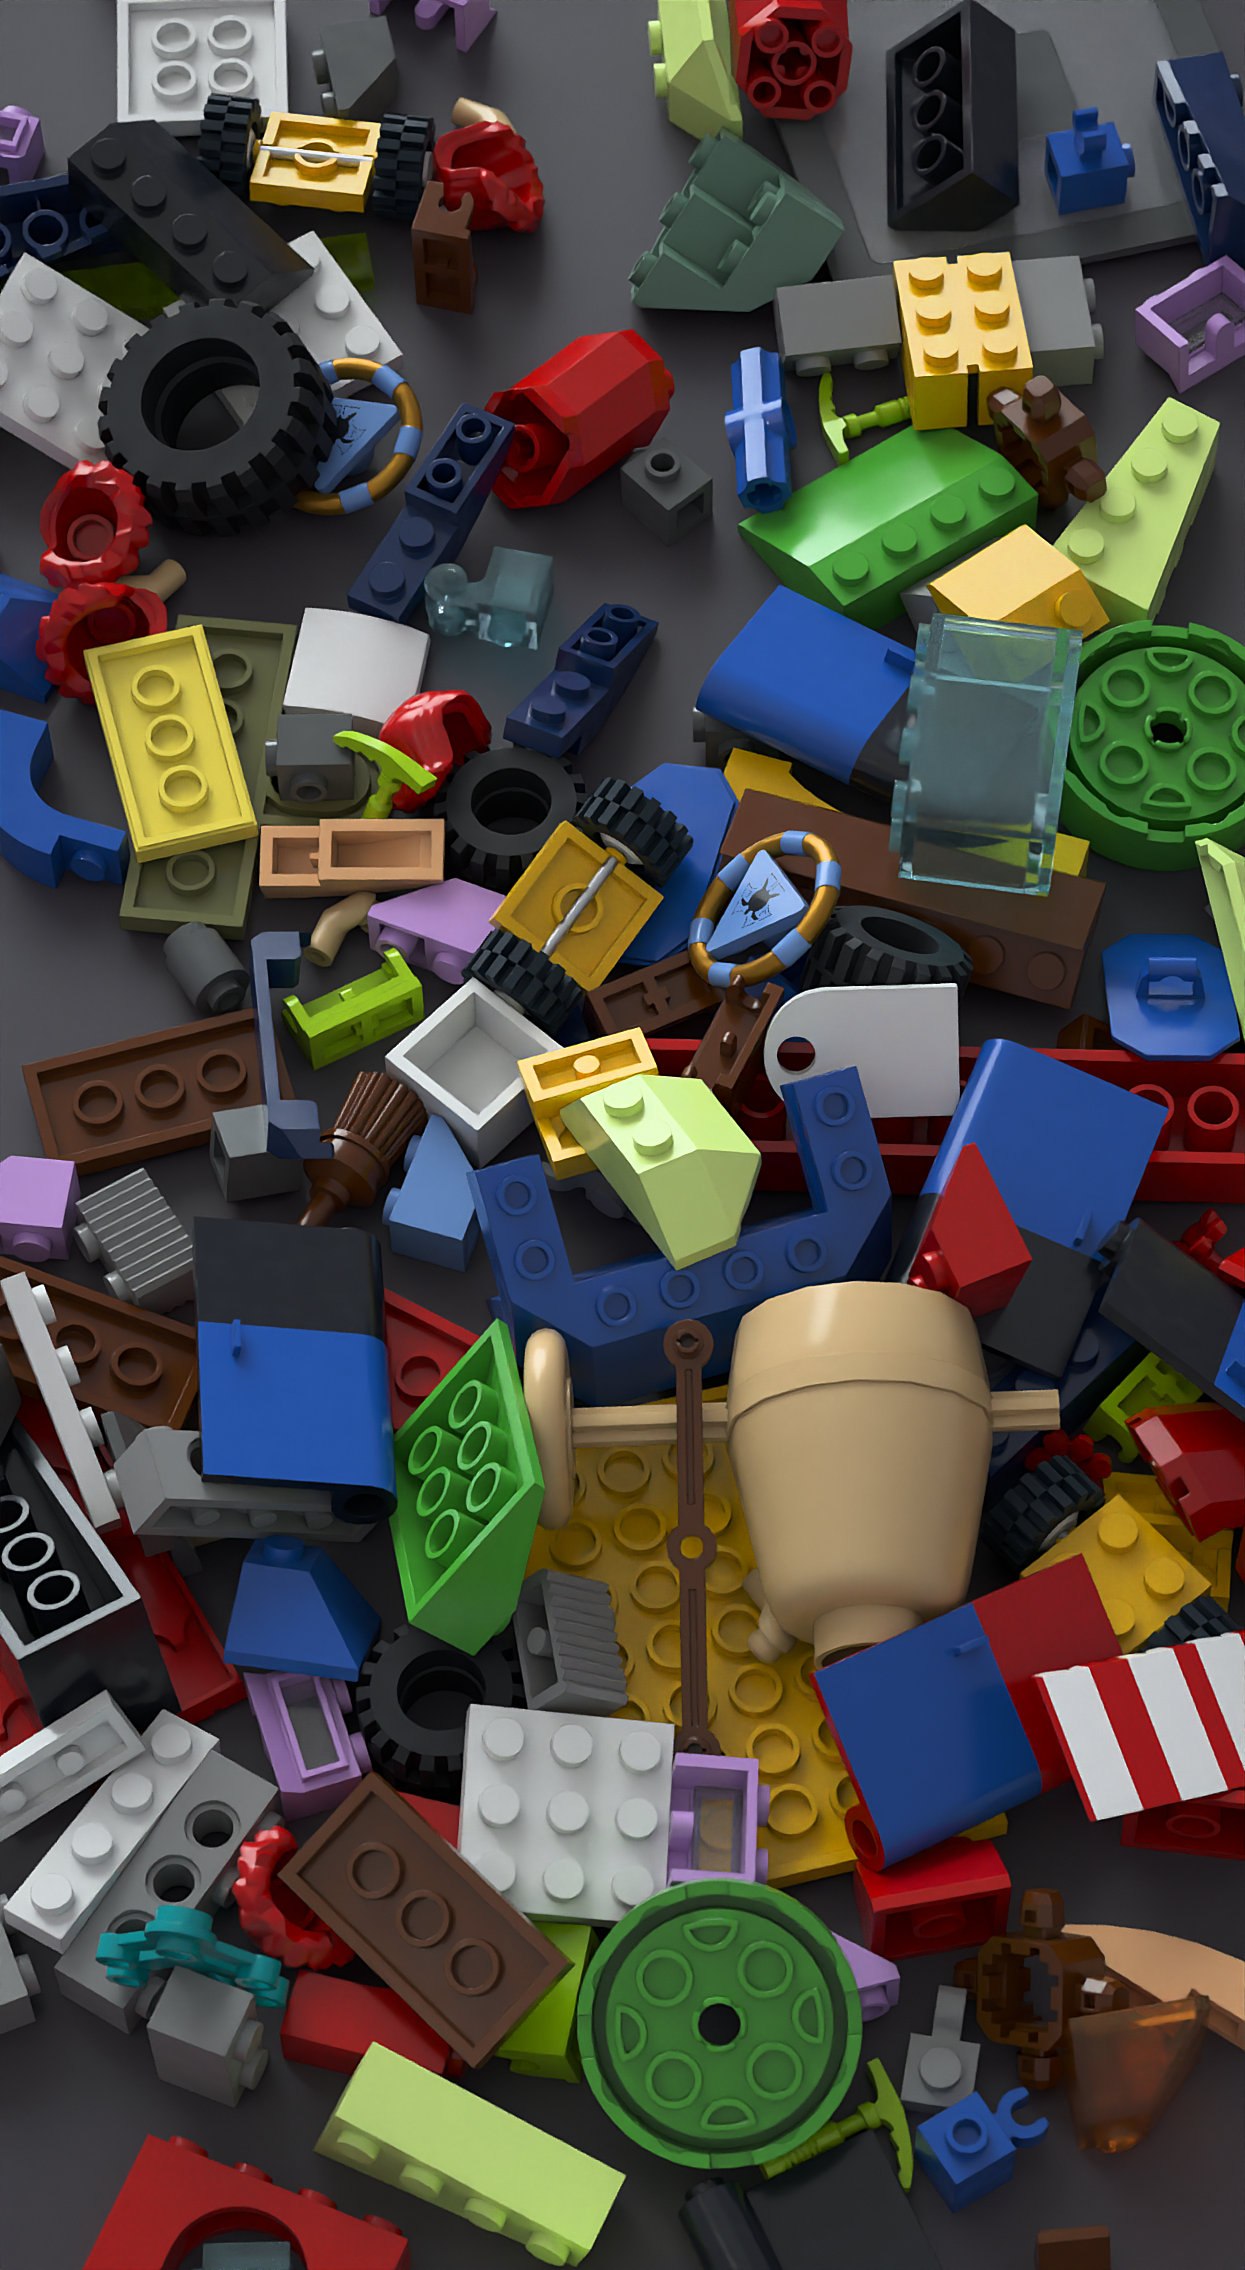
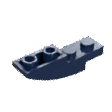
M462 402L404 490L405 507L347 593L349 608L364 615L405 625L424 594L433 598L463 548L493 488L516 431L514 423Z
M604 603L558 648L554 670L507 716L503 739L557 759L565 752L578 756L603 726L631 683L657 634L659 622L640 616V613L630 606Z

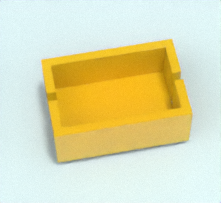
M978 253L975 255L957 256V264L948 265L946 257H923L914 260L893 261V282L902 340L899 352L914 431L967 427L968 374L978 373V426L994 424V421L989 417L986 398L989 393L1003 386L1015 389L1022 395L1025 384L1033 379V364L1010 253Z

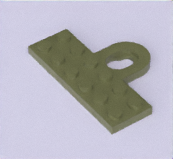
M178 614L175 630L200 624L203 626L257 822L258 836L142 863H137L135 851L132 847L119 914L121 929L172 934L179 927L187 923L202 922L207 928L215 929L223 939L244 941L260 856L261 826H319L320 819H361L370 796L376 794L379 789L377 780L382 769L376 760L371 762L362 752H355L354 800H322L317 803H302L293 800L280 801V795L273 788L277 776L266 775L265 746L266 739H277L278 714H285L283 702L299 638L297 625Z

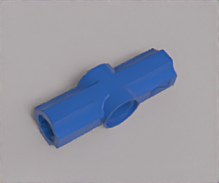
M760 347L741 351L739 359L731 365L733 410L726 411L725 427L730 448L736 459L737 495L744 508H752L765 514L781 510L785 500L792 496L789 450L796 449L797 433L791 409L786 401L784 364L778 353H770Z

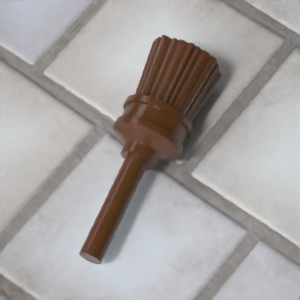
M359 1071L332 1129L325 1130L320 1136V1143L334 1144V1157L332 1159L304 1160L303 1168L305 1174L313 1184L309 1190L312 1200L296 1225L325 1227L333 1213H341L347 1206L352 1208H367L371 1206L377 1197L378 1188L383 1186L390 1177L391 1165L408 1147L413 1135H418L429 1121L426 1109L423 1107L424 1104L418 1099V1095L415 1092L408 1091L405 1085L392 1080L385 1073L379 1075L377 1072L373 1074L368 1072L367 1074L364 1071Z

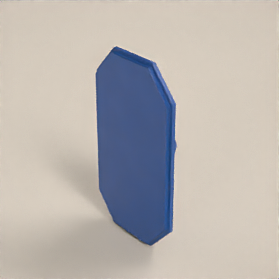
M663 763L630 787L632 789L636 786L644 791V796L651 800L654 797L662 803L660 807L664 811H671L678 817L675 822L686 826L689 830L687 834L692 836L694 842L692 843L693 847L666 884L661 888L657 885L652 887L664 898L617 961V964L648 967L688 949L690 923L701 898L717 877L723 854H719V851L740 803L721 769Z
M1129 934L1101 952L1111 1038L1117 1044L1146 1061H1210L1240 1041L1235 1001L1221 949L1193 934Z

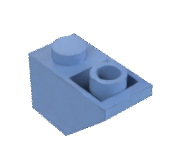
M431 1114L423 1136L413 1135L404 1159V1172L408 1173L402 1188L393 1187L389 1192L383 1210L382 1223L389 1226L392 1252L465 1272L481 1232L466 1176L467 1172L474 1170L445 1119L441 1116Z

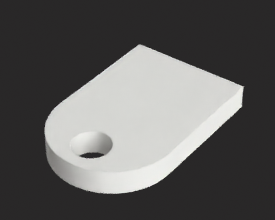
M957 984L821 987L810 989L794 996L774 1015L765 1035L763 1048L764 1064L773 1089L783 1100L780 1085L840 1068L857 1066L871 1118L954 1115L960 1100ZM802 1037L813 1045L815 1056L812 1063L806 1069L790 1071L779 1063L777 1051L781 1043L786 1039Z

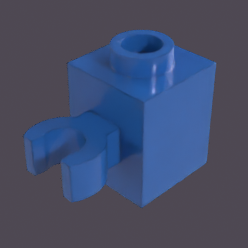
M1097 106L1074 110L1072 115L1073 129L1049 133L1046 136L1044 175L1058 215L1125 203L1127 180L1135 176V161L1132 148L1129 143L1121 144L1114 122L1098 124Z
M1025 2087L1015 2088L1007 2092L1001 2098L995 2114H992L976 2091L917 2126L914 2157L952 2214L1012 2179L1016 2148H1031L1040 2144L1046 2138L1049 2122L1045 2117L1037 2120L1032 2125L1022 2126L1017 2124L1011 2116L1015 2111L1022 2109L1028 2104L1029 2093Z

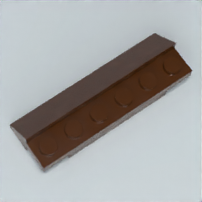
M751 788L745 789L719 851V854H723L719 872L739 853L767 837L788 830L814 832L833 847L842 867L840 896L836 906H872L918 919L948 935L971 956L974 968L969 979L970 983L1066 1009L1073 1007L1088 946L1093 941L1107 883ZM790 855L775 859L810 906L815 895V862L810 857ZM736 891L728 898L719 915H724Z

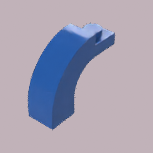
M0 709V854L14 868L27 877L57 889L65 870L73 871L81 878L89 881L105 880L123 885L127 878L130 863L126 831L69 816L48 806L38 796L40 786L54 759L48 722Z

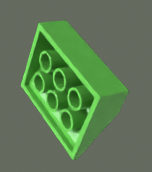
M913 425L795 491L791 497L785 500L781 510L765 514L758 512L739 523L738 532L788 589L875 631L907 612L899 595L901 591L994 537H1004L1024 524L1035 531L1038 493L1003 455L956 429L942 428L914 431Z
M496 1319L393 1436L398 1503L396 1511L389 1517L408 1621L410 1624L473 1656L492 1636L500 1634L507 1627L512 1614L516 1610L545 1493L544 1480L508 1325L499 1319Z

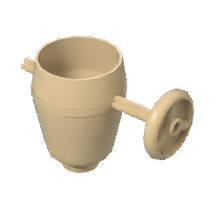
M851 1281L805 1287L766 1300L742 1317L735 1334L727 1402L702 1403L703 1443L728 1442L729 1457L770 1612L785 1632L814 1645V1660L817 1670L964 1605L970 1584L993 1446L992 1433L1060 1430L1058 1389L990 1392V1383L977 1326L968 1308L941 1292L903 1283ZM548 1328L537 1330L530 1336L526 1344L524 1356V1398L545 1485V1493L537 1524L547 1530H557L564 1527L572 1516L574 1479L576 1475V1448L677 1444L676 1404L574 1408L569 1357L564 1338L554 1329Z

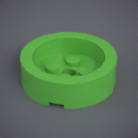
M1143 620L1123 624L1095 636L1082 645L1068 659L1058 673L1050 690L1038 740L1037 764L1044 794L1052 810L1070 833L1076 838L1090 841L1089 848L1108 859L1127 866L1153 871H1180L1201 867L1195 841L1208 838L1233 852L1245 845V647L1216 630L1189 622L1188 628L1153 625V620ZM1159 723L1173 724L1182 732L1183 741L1181 744L1179 742L1164 743L1160 740L1154 742L1151 728Z
M729 1877L703 1878L676 1884L653 1894L625 1914L612 1928L596 1951L583 1980L578 2001L577 2032L581 2062L589 2085L604 2111L627 2136L652 2153L678 2164L702 2169L736 2168L765 2163L788 2153L815 2134L831 2117L846 2094L857 2067L862 2040V2010L857 1982L844 1950L829 1928L810 1909L784 1892L762 1883ZM717 2003L733 2007L739 2015L741 2022L740 2031L736 2038L722 2045L713 2044L706 2040L699 2028V2017L702 2011L708 2006Z

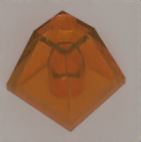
M1209 1995L1068 2019L1061 2075L1079 2150L1098 2147L1100 2152L1116 2153L1128 2150L1136 2146L1140 2139L1149 2137L1201 2060L1211 2013Z

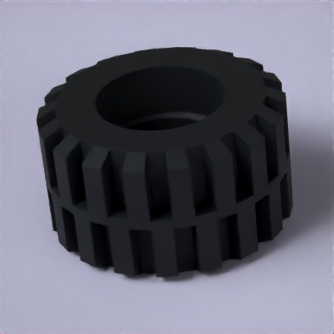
M497 742L487 744L486 753L479 754L474 749L463 755L464 766L453 763L452 772L446 777V782H443L436 792L434 817L435 819L445 820L444 868L446 879L457 878L507 896L558 825L566 820L576 827L572 824V820L589 797L588 794H585V782L580 773L572 774V764L563 756L553 760L549 755L529 750L527 747L514 742L513 748H502L501 743ZM507 817H523L540 824L531 831L517 835L499 834L485 828L492 822Z
M836 906L825 928L812 944L798 988L802 993L821 987L956 983L959 1010L974 968V962L971 956L966 953V950L952 938L918 919L872 906Z
M404 1624L393 1630L394 1643L390 1645L381 1640L372 1649L374 1663L364 1662L359 1674L361 1687L356 1688L360 1732L367 1747L372 1769L376 1773L383 1770L384 1779L396 1791L403 1785H406L408 1794L425 1798L426 1794L436 1795L437 1801L452 1804L451 1795L461 1794L466 1724L452 1730L433 1731L416 1725L405 1714L421 1697L432 1692L445 1690L463 1693L474 1699L479 1705L528 1710L520 1660L512 1659V1647L503 1638L493 1643L492 1638H490L473 1656L422 1629L411 1632L407 1624Z

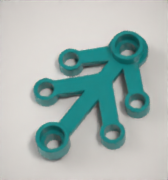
M158 1906L154 1921L146 1923L145 1931L101 1934L95 1958L98 1963L108 1966L105 1978L115 1984L137 1988L146 1987L150 1970L173 1968L178 1965L236 1988L237 1984L244 1986L246 1992L254 1994L256 2005L266 2008H284L289 1987V1980L279 1976L281 1962L216 1940L217 1936L211 1932L213 1917L203 1911L183 1906Z

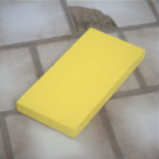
M202 624L83 650L86 669L137 863L257 837V822Z

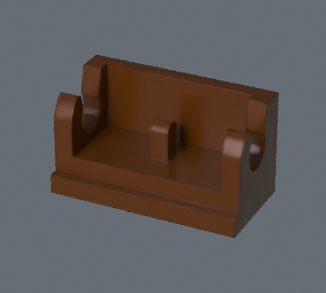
M428 180L411 227L416 304L472 315L475 307L474 290L478 281L477 266L472 261L471 230H469L474 214L473 197L470 193H465L461 199V207L454 212L443 211L440 206L444 204V183Z
M686 950L586 992L582 1016L588 1032L597 1029L600 1038L640 1027L645 1038L704 1013L708 1016L717 1012L726 995L722 988L712 986L698 975L691 963L689 952Z
M736 975L732 978L726 989V997L692 1061L685 1067L680 1078L701 1079L733 1120H735L764 1064L763 1048L765 1035L774 1015L784 1005L785 990L783 987L768 982L760 999L754 998L745 992L743 988L745 980L741 975Z

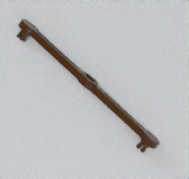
M692 1319L680 1320L671 1325L665 1333L663 1340L665 1356L670 1364L676 1367L679 1526L672 1530L666 1545L668 1558L674 1567L679 1570L682 1731L674 1738L673 1763L676 1752L721 1756L722 1754L719 1741L712 1732L708 1731L705 1570L711 1567L715 1561L718 1546L714 1534L710 1528L705 1526L702 1367L712 1357L714 1344L708 1328L699 1321ZM687 1537H697L703 1543V1552L697 1558H687L681 1553V1544Z

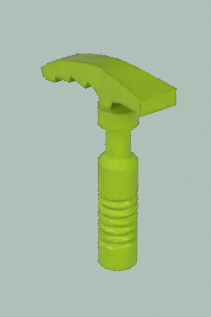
M829 372L823 373L819 386L820 424L822 434L838 467L849 461V450L844 442L845 438L851 439L860 436L861 430L876 425L884 428L900 423L908 418L911 419L907 396L876 405L872 412L856 416L854 413L843 417L836 416V408L832 403V376Z
M342 731L333 736V742L342 748L348 747L356 753L362 752L371 762L376 760L381 766L382 770L377 780L379 789L376 794L370 796L361 819H387L393 806L391 802L393 793L401 789L403 782L419 795L433 787L437 781L434 775L414 760L378 739L354 731Z
M878 2057L868 2062L866 2066V2073L876 2094V2103L873 2104L867 2101L856 2107L857 2113L838 2123L831 2120L824 2123L815 2134L798 2147L771 2161L758 2164L766 2180L843 2143L845 2138L863 2129L867 2131L872 2128L874 2130L883 2124L891 2130L889 2139L897 2151L895 2156L899 2169L897 2180L903 2192L909 2193L913 2173V2156L909 2128L903 2106Z

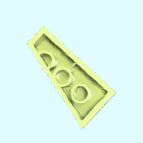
M1171 397L1165 401L1106 477L1107 491L1105 494L1092 503L1086 502L1053 545L1054 548L1081 569L1110 622L1098 629L1101 632L1136 621H1154L1163 603L1166 587L1173 569L1177 566L1183 551L1189 527L1194 522L1215 467L1220 422Z
M374 2041L350 2077L313 2151L464 2217L485 2230L498 2232L525 2244L526 2249L535 2257L556 2266H563L567 2263L576 2267L589 2253L626 2177L621 2172Z

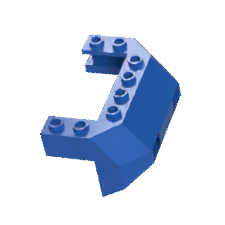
M857 1066L840 1068L780 1085L813 1207L742 1226L736 1246L677 1271L662 1251L657 1250L572 1274L539 1154L528 1155L467 1172V1180L499 1295L485 1300L493 1322L499 1319L508 1325L517 1368L524 1371L525 1349L530 1336L540 1329H554L561 1334L566 1343L574 1399L589 1407H608L676 1387V1367L671 1365L665 1356L663 1340L669 1327L677 1321L684 1319L697 1320L704 1324L712 1335L714 1344L713 1354L708 1363L702 1367V1379L730 1372L735 1334L742 1317L766 1300L810 1286L851 1281L878 1282L892 1258V1195Z

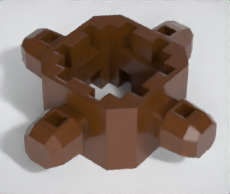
M1037 376L1027 382L1023 388L1022 395L1015 389L1003 386L989 393L986 398L989 417L994 421L998 453L1003 455L1038 493V502L1047 511H1055L1066 504L1069 493L1079 500L1091 503L1105 494L1107 491L1104 471L1098 466L1095 432L1085 414L1059 392V388L1046 376Z
M1034 1888L1026 1890L1021 1899L1019 1924L1023 1925V1930L992 1936L978 1951V1957L958 1962L954 1968V1987L967 1989L966 1998L977 2001V2022L990 2041L1021 2046V2051L1016 2052L1018 2077L1022 2086L1035 2090H1047L1056 2088L1061 2078L1063 2055L1061 2052H1058V2048L1089 2042L1104 2027V2021L1115 2020L1125 2016L1129 2010V1990L1119 1980L1105 1976V1956L1091 1936L1060 1932V1926H1065L1064 1902L1060 1892L1054 1889ZM1038 1955L1039 1961L1049 1963L1048 1974L1058 1976V1986L1051 1987V2010L1058 2011V2020L1042 2022V2016L1033 2014V2003L1023 2001L1024 1992L1031 1990V1968L1024 1967V1958Z

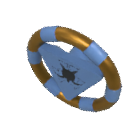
M362 358L331 359L318 365L330 385L349 379L372 383L395 402L396 406L333 398L331 404L337 412L336 429L334 433L327 435L334 444L327 462L319 461L316 469L321 474L314 483L318 492H313L303 487L295 496L298 503L293 507L317 515H341L371 506L398 486L416 461L423 437V421L420 405L415 393L409 386V383L387 365ZM401 418V428L393 456L384 469L368 482L340 491L339 493H330L346 476L357 475L370 466L374 458V446Z
M788 830L775 834L739 853L717 874V877L701 898L689 928L688 952L694 969L703 980L714 987L727 988L734 976L741 975L745 980L743 988L755 986L791 967L812 947V944L821 934L834 911L841 888L842 867L835 850L825 839L814 832ZM790 855L810 857L815 862V895L810 906L775 859ZM736 891L724 915L722 916L718 926L715 929V923L721 909L723 908L724 904L731 896V894ZM761 941L771 950L764 956L742 965L717 961L730 955L742 953L748 947Z

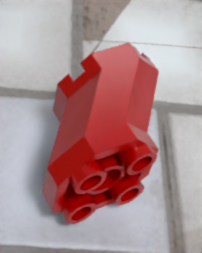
M728 0L731 73L735 82L747 95L754 107L764 117L810 120L817 113H825L833 107L837 97L847 90L853 45L849 39L847 0Z
M633 329L580 336L509 390L493 392L484 411L514 423L516 431L491 491L509 509L563 503L633 449L649 446L670 411L669 400L675 391L673 376L669 370L664 368L663 358Z
M1217 1401L1147 1407L1124 1421L1145 1464L1149 1462L1157 1477L1155 1479L1157 1485L1190 1535L1195 1536L1198 1542H1202L1222 1529L1244 1527L1245 1423Z

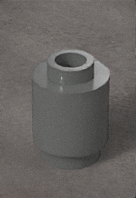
M191 922L179 927L168 937L163 947V952L167 957L166 967L198 1012L202 1014H225L235 1009L243 1001L245 991L249 986L250 976L215 929L207 928L202 922Z

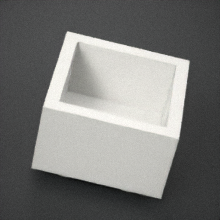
M472 977L385 1056L386 1074L392 1080L405 1085L408 1091H413L418 1095V1099L424 1104L423 1107L428 1114V1120L431 1114L443 1117L468 1161L478 1169H482L534 1121L518 1071L517 1061L563 1049V1047L475 977Z

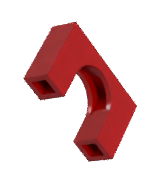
M397 1791L457 1849L460 1806ZM299 1969L279 2032L284 2059L352 2076L374 2041L449 2082L452 2076L463 2078L468 2063L392 1988L366 1986Z
M148 2134L82 2269L178 2270L185 2258L200 2244L215 2236L234 2231L263 2233L281 2241L299 2257L306 2270H409L412 2262L409 2240L402 2237L403 2232L396 2225L383 2218L365 2215L362 2220L337 2211L338 2206L336 2203L319 2192L302 2188L295 2194L273 2185V2180L267 2173L252 2165L236 2162L233 2168L209 2159L205 2149L188 2139L172 2136L167 2142Z

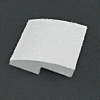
M305 608L283 702L285 714H352L354 732L379 738L380 730L390 715L404 701L420 693L431 643L429 634L373 616L330 609Z

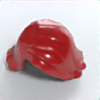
M482 121L471 126L452 130L439 137L431 154L434 168L433 180L444 183L443 205L448 212L458 210L461 207V199L464 194L470 193L474 202V214L469 230L486 231L508 225L516 232L523 231L529 234L536 231L543 217V207L546 200L542 196L543 184L538 178V167L534 165V159L526 149V140L521 135L515 134L509 125H504L499 121L494 123Z
M88 460L79 461L73 470L61 476L43 504L40 512V532L45 544L48 546V550L41 554L39 572L48 579L49 585L55 588L62 586L63 590L66 588L78 590L79 585L82 583L117 582L121 575L127 576L137 569L140 563L138 549L149 546V532L147 529L152 526V519L150 513L143 505L146 496L141 493V488L133 485L134 477L123 469H115L110 461L102 460L95 465Z
M87 582L80 584L78 590L66 588L53 601L49 616H44L40 619V638L36 641L35 654L37 660L48 666L45 671V679L59 686L58 693L63 697L76 698L84 705L91 704L96 706L83 650L166 632L168 624L166 606L154 592L125 584H117L116 582H99L95 584Z
M438 690L419 693L404 701L390 715L381 728L378 740L401 751L437 778L433 787L419 795L403 782L401 789L393 793L391 798L392 810L402 811L405 814H414L418 808H423L427 805L428 799L436 798L437 790L442 786L443 782H446V777L453 770V763L464 766L463 755L474 749L479 754L487 752V744H491L492 726L485 717L479 703L464 690Z
M274 1826L268 1831L260 1830L253 1838L254 1842H244L240 1847V1857H238L236 1864L240 1878L233 1884L232 1892L235 1894L239 1905L241 1928L248 1939L252 1940L253 1944L266 1955L272 1958L279 1957L281 1966L292 1969L307 1965L316 1972L320 1968L323 1970L328 1969L333 1963L341 1968L352 1961L356 1952L277 1876L298 1850L295 1836L281 1826Z

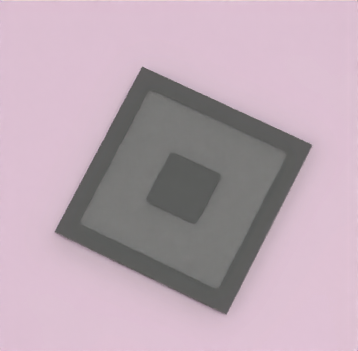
M847 0L849 39L853 45L847 90L837 97L833 107L825 113H817L810 120L774 118L795 180L809 189L842 220L845 231L824 261L830 282L893 275V261L914 260L923 257H946L948 265L957 264V256L975 255L978 253L1009 252L1011 261L1079 255L1080 263L1084 265L1197 241L1152 102L1155 66L1158 61L1220 51L1199 0H975L1015 29L1020 205L1008 214L996 219L977 232L894 231L887 226L886 51L963 0ZM1097 106L1098 124L1114 122L1121 144H1130L1135 161V176L1127 180L1125 203L1058 215L1044 175L1046 136L1049 133L1073 129L1072 115L1074 110Z

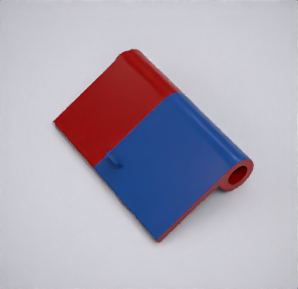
M1082 1553L1073 1555L808 1674L860 1802L846 1811L844 1818L845 1831L855 1855L869 1870L879 1872L1073 1780L1036 1680L1031 1679V1676L1051 1671L1069 1670V1668L1077 1665L1104 1662L1108 1659L1124 1655Z

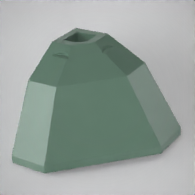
M722 126L715 138L706 134L697 145L689 160V163L695 169L691 173L681 194L675 192L662 211L658 221L664 224V227L651 252L646 250L629 274L628 281L634 284L631 288V302L641 308L750 312L773 300L776 288L803 285L812 280L845 231L842 220L809 189L740 137Z

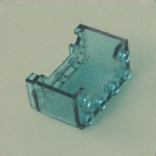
M934 612L931 624L919 623L915 650L914 675H911L907 712L918 714L916 728H903L899 765L910 766L908 781H895L891 810L892 823L888 852L900 853L898 878L1049 897L1083 631Z

